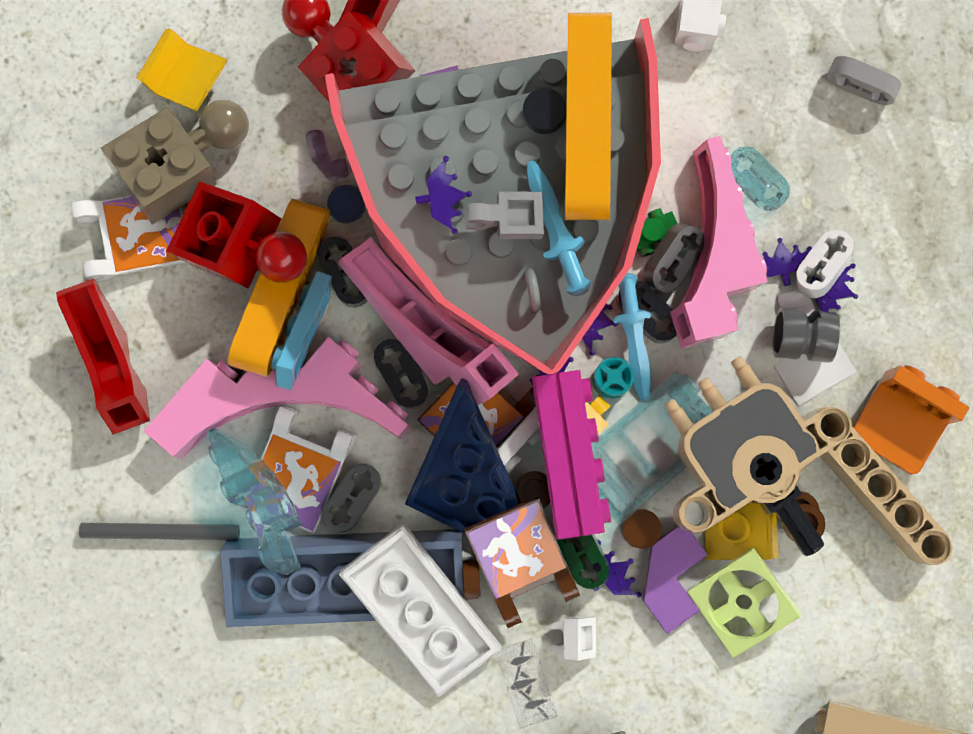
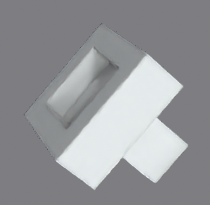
M596 617L565 618L563 622L551 624V629L564 632V644L551 645L553 652L564 653V660L579 661L596 657Z

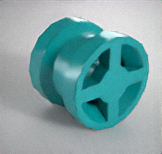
M611 357L605 359L597 366L593 373L592 383L599 395L604 398L615 399L621 397L630 389L633 384L634 373L627 361Z

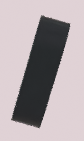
M334 236L328 238L319 247V260L326 274L332 276L331 284L340 301L348 307H360L367 302V299L360 291V296L357 298H353L351 294L344 295L343 292L348 289V286L343 277L347 276L343 269L339 270L334 260L327 262V258L331 256V248L337 247L339 251L346 249L347 252L342 255V258L353 249L348 241L342 237Z
M637 280L635 285L636 292L638 290L642 292L643 296L640 301L648 309L647 311L655 315L659 320L665 317L670 320L668 329L671 333L668 334L662 331L658 334L653 329L656 326V322L651 317L645 318L643 334L654 343H668L677 335L670 314L673 309L648 284ZM619 290L616 301L618 308L621 312H623L621 294Z
M396 339L382 341L374 351V361L394 398L401 406L407 409L420 407L428 397V387L412 356L400 341ZM388 348H391L394 352L399 350L402 352V355L398 357V361L403 370L398 373L395 372L390 363L383 365L381 362L386 357L384 351ZM405 375L412 385L419 383L422 387L417 391L419 398L414 401L410 397L402 398L400 396V393L405 390L400 378Z

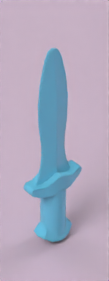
M529 161L527 163V174L530 191L542 192L543 222L550 239V251L544 252L543 256L548 260L559 259L568 282L566 289L568 294L574 296L583 295L589 290L592 281L584 276L575 252L583 246L585 241L580 236L574 239L568 232L561 216L556 195L547 176L535 161Z
M627 273L618 285L623 312L617 314L613 318V322H620L625 330L628 341L629 365L634 373L633 384L640 400L645 403L650 395L651 375L648 354L643 339L644 319L650 318L651 313L638 308L635 288L638 277L635 274Z

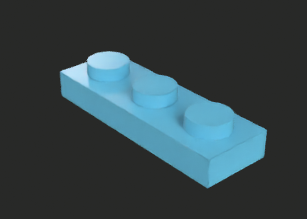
M317 271L312 284H305L299 299V306L301 307L298 316L291 315L285 332V337H288L284 347H277L272 360L271 368L276 370V386L292 391L331 298V275Z

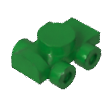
M661 208L647 214L649 219L644 222L637 246L641 258L654 252L652 244L660 243L667 231L677 224L672 211L663 214Z

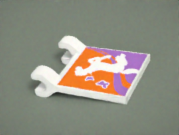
M131 195L102 201L85 200L71 203L74 219H77L79 225L99 220L106 260L83 262L86 279L91 280L94 278L96 282H101L119 275L187 263L166 252L183 216L181 207L152 225Z
M280 406L274 420L271 435L243 504L315 534L323 516V509L331 497L344 462L357 435L343 429L338 430L332 448L328 449L292 434L291 430L297 421L300 411L287 406Z

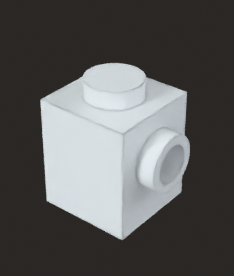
M680 0L674 44L682 45L684 49L693 52H700L705 49L710 50L716 37L722 38L725 29L726 15L720 14L722 0Z

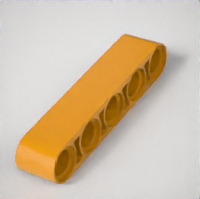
M612 12L568 13L565 220H610Z
M291 198L277 231L292 233L303 242L307 251L306 267L299 277L286 283L270 281L260 273L228 355L229 366L269 377L271 374L274 353L277 347L282 346L288 321L296 311L302 289L307 282L326 233L330 209Z

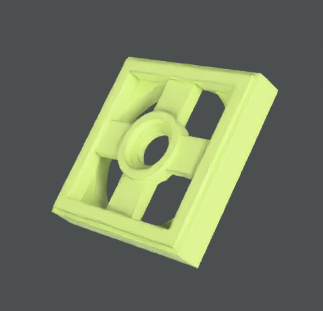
M754 547L693 585L687 591L733 658L801 616L800 611ZM733 571H751L762 576L764 579L752 587L742 585ZM719 580L729 594L728 602L714 610L709 603V593L712 585ZM776 593L779 605L778 615L775 620L769 623L759 607L762 600ZM739 595L749 596L752 601L751 607L748 609L740 608L736 603L737 597ZM739 616L746 618L755 632L749 636H738L730 633L724 624Z

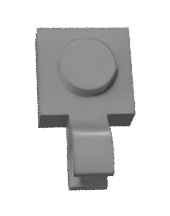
M498 192L496 197L497 204H468L466 230H485L491 227H498V239H542L544 235L542 192Z

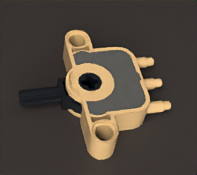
M739 356L731 361L732 366L736 370V375L746 388L739 395L726 402L709 378L698 382V386L713 411L694 424L683 408L679 407L676 400L672 399L664 405L670 419L681 434L678 441V452L681 460L699 486L676 503L673 509V518L682 530L687 532H703L746 504L757 503L761 505L766 514H773L774 512L777 514L804 556L813 555L822 549L824 542L796 501V498L802 495L796 485L799 479V470L843 442L850 435L852 421L849 415L838 407L822 409L803 419L787 394L780 387L771 383H761L750 365L746 364L744 359ZM824 416L831 418L836 425V431L832 437L826 436L821 430V420ZM766 463L768 469L764 472L765 476L756 477L754 472L759 468L758 464ZM692 502L699 504L703 510V519L695 526L690 524L685 517V509Z

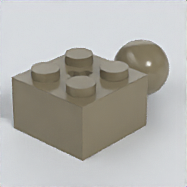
M216 100L207 105L202 111L199 127L187 133L169 108L166 107L100 148L112 171L153 225L190 202L199 181L212 186L217 185L212 167L201 152L211 146L219 149H231L238 146L248 134L249 120L246 112L239 104L230 100Z

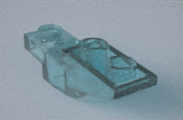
M215 428L208 430L207 434L211 443L209 454L213 462L218 466L222 477L220 482L221 491L230 503L248 509L246 510V518L251 528L257 533L261 545L258 547V553L262 563L270 571L285 575L300 569L301 567L288 531L302 525L284 486L270 467L248 446Z

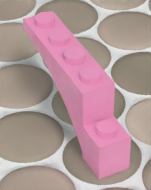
M721 136L706 139L693 151L700 182L702 233L705 241L702 252L697 258L693 276L680 306L670 312L681 349L724 338L737 331V312L734 305L729 302L728 297L750 292L768 282L766 263L762 256L759 255L754 240V226L747 218L742 203L743 193L741 187L735 181L731 169V156L729 151L724 148Z
M371 237L338 262L434 385L449 376L457 386L461 378L468 381L475 400L479 405L493 397L519 375L496 344H490L443 313L402 274Z

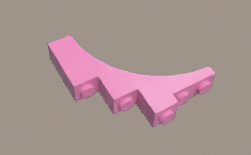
M328 337L300 369L292 391L276 386L275 369L272 370L269 377L247 371L236 382L235 380L239 374L221 360L216 365L206 358L145 428L144 432L170 455L182 459L204 437L229 421L260 409L286 404H319L348 410L376 422L399 439L411 427L404 421L408 414L392 400L387 405L382 403L374 396L379 390L362 375L357 380L353 378L362 367L355 359L359 352L342 338L338 343H335Z

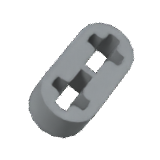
M837 56L834 58L827 74L828 81L833 85L881 105L893 104L901 87L900 80L895 76L847 56Z

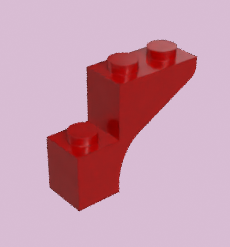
M93 278L56 292L58 305L90 376L96 409L111 433L114 435L149 422L150 414L147 392L130 363L127 334L95 279Z

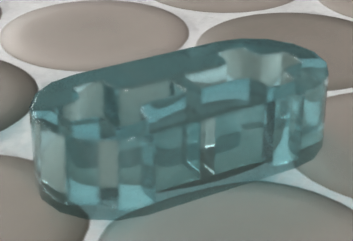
M740 147L732 153L731 169L735 181L741 187L742 192L757 207L764 211H775L780 208L789 198L790 187L787 180L752 147ZM738 159L742 162L749 159L752 162L749 168L750 171L744 170L742 173L738 171ZM759 180L767 188H771L773 185L778 188L779 191L776 193L778 200L775 197H771L769 200L764 197L763 194L766 188Z

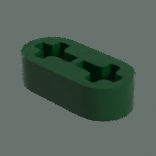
M595 534L579 537L583 550L580 552L574 542H566L565 539L556 540L578 585L586 589H597L607 583L610 578L611 569ZM584 555H587L591 564H600L602 570L597 572L598 580L596 582L592 578H584L582 572L587 569L582 558Z

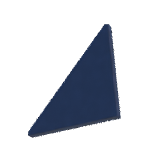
M461 378L405 505L466 534L464 529L521 503L468 381Z

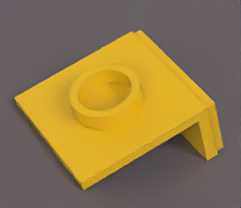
M168 28L163 32L136 78L155 95L197 112L228 60L186 43L175 31Z
M748 503L708 530H705V548L708 554L706 560H734L753 547L763 560L779 558L777 514L775 512L773 514H766L760 504Z

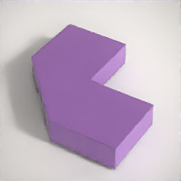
M679 526L660 538L650 548L648 573L643 594V602L667 634L700 611L679 583L677 577L708 555L692 532L682 530Z

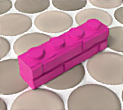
M580 370L532 377L556 540L605 533L604 523L611 522L608 498L600 499L597 483L605 482L602 459H594L591 443L599 442L596 419H588L585 403L593 402L589 378L581 379Z

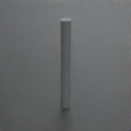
M81 523L79 536L80 538L238 541L240 526L225 524Z

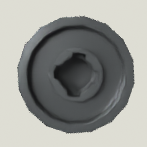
M781 307L776 315L773 330L774 356L776 358L797 360L802 354H806L808 361L833 362L840 337L838 314L814 310L807 316L803 309Z

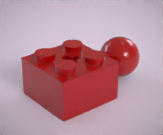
M327 0L283 1L281 15L286 28L298 37H313L318 43L300 63L298 68L328 102L326 74H334L338 90L340 91L408 79L416 71L367 15L347 11L333 27L329 22L331 12Z
M199 181L166 249V252L198 269L249 289L257 270L270 281L286 283L299 277L307 263V251L303 242L292 233L285 231L276 232L281 222V217L252 199Z

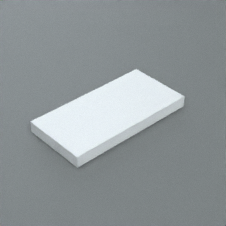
M404 522L339 572L341 578L438 697L502 650L498 640Z

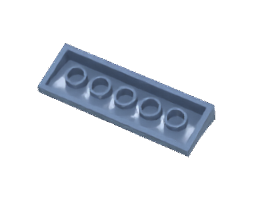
M455 529L411 531L464 598L462 532ZM390 532L239 538L238 541L226 540L220 550L226 627L376 621L341 578L339 572Z

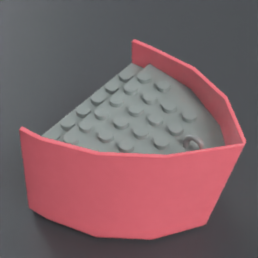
M649 18L640 19L634 39L612 43L610 220H565L567 51L340 91L338 90L334 74H326L325 79L332 118L357 187L385 254L443 313L450 316L456 322L547 374L557 373L631 268L661 165L658 67ZM539 88L556 90L562 95L566 103L565 122L560 129L551 134H538L532 131L524 120V101L531 92ZM445 155L449 157V161L446 162L445 173L458 176L449 185L463 192H472L471 197H465L452 207L454 210H461L462 212L461 216L451 219L454 228L458 230L456 235L452 234L450 228L431 217L430 203L416 204L415 196L429 194L427 178L443 162ZM532 160L535 161L547 176L554 190L561 216L568 232L574 239L580 236L585 241L583 246L575 253L584 276L592 281L589 290L579 296L570 295L566 292L568 282L559 259L548 260L543 256L544 252L550 251V239L545 223L542 239H498V227H491L485 230H466L468 204H497L496 197L498 192H531L528 182L527 163Z

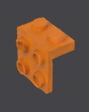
M900 365L885 371L853 428L877 455L906 473L913 475L921 471L946 426L963 421L970 407L960 402L961 397L953 390L944 386H938L937 388L925 380L926 375L920 370L909 365L904 367Z

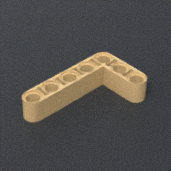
M823 407V408H819V409H816V410H814V411H811V412L807 413L806 415H804L802 418L805 419L806 417H808V416L811 415L812 413L817 412V411H820V410L825 409V408H828V407ZM824 416L830 427L827 436L832 437L836 431V425L831 418ZM853 427L850 435L843 442L820 456L909 559L919 564L939 565L950 558L953 546L948 534ZM845 446H849L855 453L856 459L851 467L846 465L841 457L842 449ZM766 463L758 464L759 467L764 466L768 468ZM807 464L806 466H804L803 468H801V469L799 470V473H800L802 470H804L809 464ZM872 476L877 477L881 482L882 489L878 496L872 495L868 489V482ZM899 506H902L908 514L907 522L902 527L895 520V511ZM927 536L934 543V551L929 557L922 551V542Z

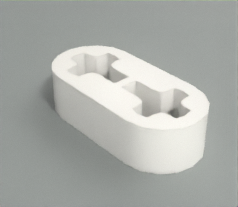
M831 230L820 237L798 267L796 286L801 294L809 298H819L831 289L853 256L854 246L850 235L841 230ZM837 244L842 245V252L837 251L830 260L827 259L829 247L834 248ZM819 268L823 269L821 272V282L815 280L812 284L807 283V275L813 277Z

